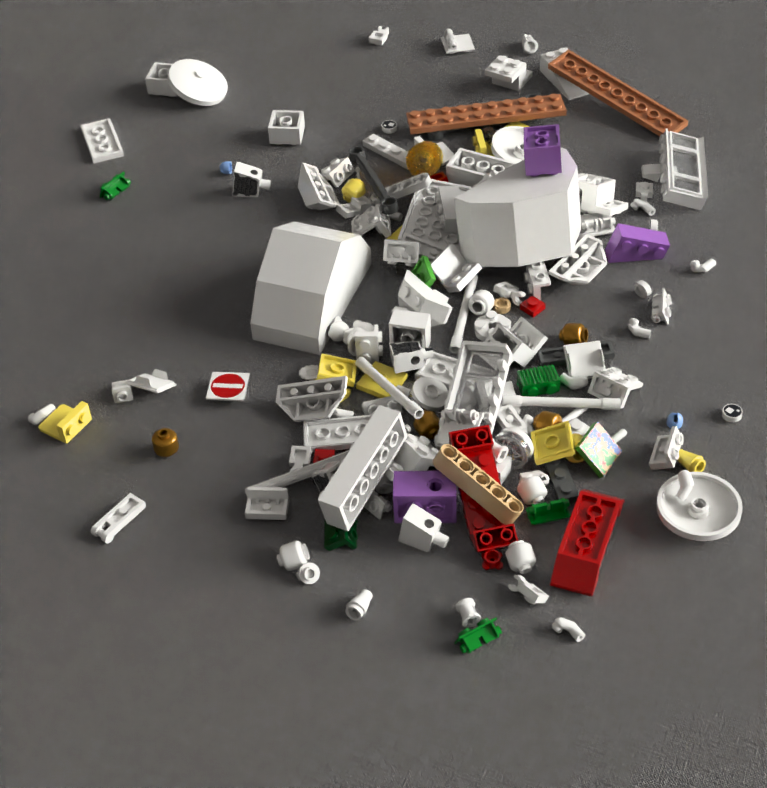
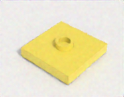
M321 354L317 380L347 376V386L354 387L357 370L356 360Z
M377 361L372 364L395 387L397 385L402 386L408 378V373L406 372L395 374L394 369ZM364 374L356 383V389L378 398L391 396L367 374Z
M569 421L530 432L536 465L575 455Z

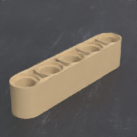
M450 444L442 445L433 459L434 467L505 525L513 524L524 509L521 501Z

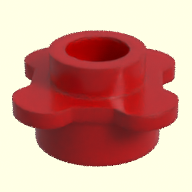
M490 549L482 553L481 557L484 560V563H482L483 569L496 568L500 570L503 568V563L501 562L503 555L501 552Z

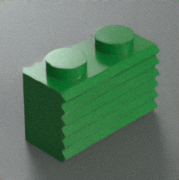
M553 364L517 371V385L522 396L536 397L537 395L554 394L560 391V378Z

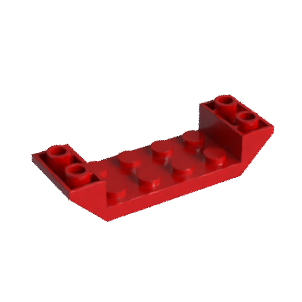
M484 425L449 432V444L454 446L500 484L492 452L494 442L490 426ZM458 487L469 536L477 553L508 547L511 543L518 541L514 523L503 524Z
M585 489L580 491L557 552L550 586L593 596L598 582L599 568L616 518L621 514L625 499Z

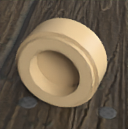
M504 297L495 299L493 310L498 314L508 313L511 310L510 300Z

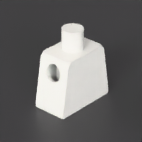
M412 504L403 517L398 541L429 552L434 544L445 548L449 537L439 532L442 522L438 518Z

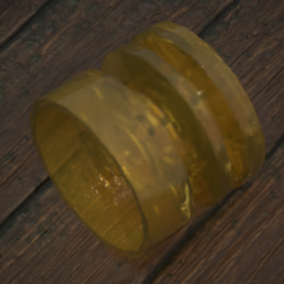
M432 141L417 143L409 150L406 156L407 168L414 176L421 173H428L429 176H432L443 164L442 149ZM422 158H427V161L421 163L420 160Z

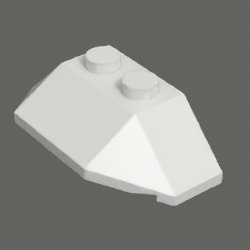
M302 162L298 189L306 207L317 210L337 208V205L340 203L330 183L319 173L317 167Z
M586 234L574 246L572 255L563 257L549 270L548 274L571 285L588 284L607 265L602 240Z
M406 270L398 292L399 307L430 314L431 327L446 324L452 307L410 270Z
M340 376L278 385L275 402L294 422L330 418L346 395L348 377Z

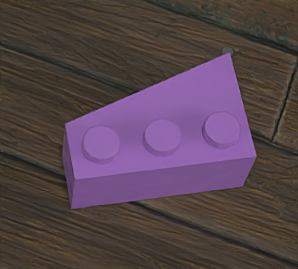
M618 223L605 248L608 263L656 260L664 258L670 244L666 232Z

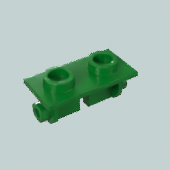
M124 171L119 175H115L111 181L104 183L100 187L99 198L104 196L106 200H112L119 195L120 192L118 190L123 192L130 187L131 181L128 178H124Z
M564 497L550 501V504L546 502L535 505L531 504L530 507L525 509L531 526L571 517L568 509L570 507L569 499H564Z
M497 617L491 620L488 618L481 620L476 624L478 627L470 630V628L462 630L458 633L459 637L454 644L460 642L461 652L469 654L482 646L478 638L481 637L485 644L499 638L502 631L499 626L495 627L493 624Z

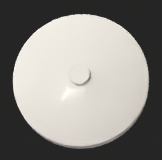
M183 59L175 62L169 69L168 83L171 89L182 99L202 106L215 105L224 99L227 92V82L224 76L213 66L199 60Z
M508 126L499 129L493 135L491 141L493 155L497 158L516 163L524 160V127Z
M690 472L694 486L685 501L676 497L680 489L678 474L668 479L661 486L656 502L658 516L669 530L683 538L695 541L717 540L733 532L740 522L742 501L738 492L730 483L716 475L705 472Z

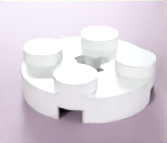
M488 311L475 321V335L484 342L494 330V328L490 329V327H496L499 323L510 331L511 321L495 311Z

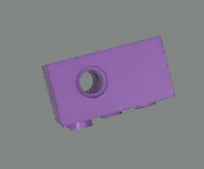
M559 124L524 127L526 176L536 177L541 174L556 175L562 173Z
M394 471V523H402L403 517L412 504L438 518L442 523H457L456 484L440 471Z

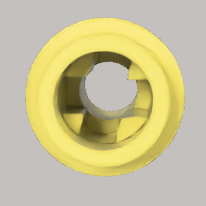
M683 449L679 450L677 461L689 472H702L704 470L706 462L702 456Z

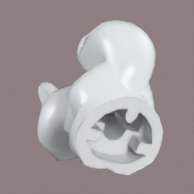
M337 316L335 322L330 325L328 335L333 341H344L348 345V352L356 356L355 331H374V326L371 323L356 320L353 323V328H349L342 321L341 317Z

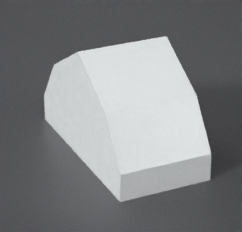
M561 148L562 173L556 175L541 174L536 177L526 176L524 159L454 197L460 253L467 263H479L481 267H520L572 255L581 231L578 169L567 149Z
M291 222L274 227L256 281L250 322L252 339L320 355L330 338L328 335L330 325L335 322L337 316L342 317L372 264L371 248L362 236L299 222Z

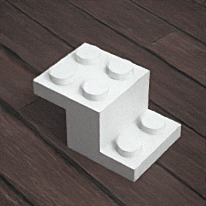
M499 55L485 69V75L492 77L493 84L519 91L532 78L533 71L526 69L525 62Z
M592 174L578 176L579 191H582L581 209L586 210L587 213H599L603 217H612L614 214H620L622 211L627 210L628 202L614 200L615 179Z
M520 317L510 331L498 323L484 342L506 343L512 352L510 365L513 361H516L525 368L548 338L527 320ZM479 355L497 371V361L501 356Z
M408 433V437L384 474L393 482L394 471H427L430 466H434L433 459L439 450L434 448L430 444V440L425 436L418 437Z

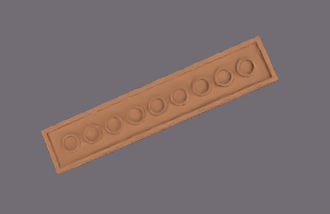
M569 49L548 64V69L658 136L664 134L666 129L669 132L679 133L688 126V120Z
M554 93L546 96L537 95L530 98L521 97L513 100L506 99L497 102L490 101L481 104L474 103L472 105L411 111L406 113L411 135L566 116L567 110L561 95Z

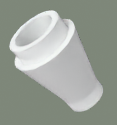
M366 589L361 590L357 596L346 604V615L355 621L364 618L370 600L373 597L372 593Z

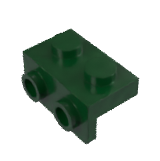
M356 518L349 531L329 525L325 520L324 548L332 551L347 544L352 550L356 549L358 519Z

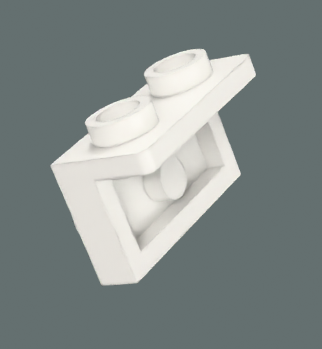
M348 157L342 159L335 158L330 161L329 166L321 170L320 174L327 181L331 180L336 188L352 175L355 169Z
M544 261L526 265V272H524V281L528 283V294L533 295L541 300V287L551 285Z
M374 324V331H355L356 359L364 357L370 364H373L375 361L379 362V356H383V345H379L382 342V331L378 330V324Z
M672 426L670 435L657 436L649 461L651 470L674 468L676 460L679 458L680 447L683 444V435L679 432L677 426Z
M247 487L246 519H287L289 507L287 488Z

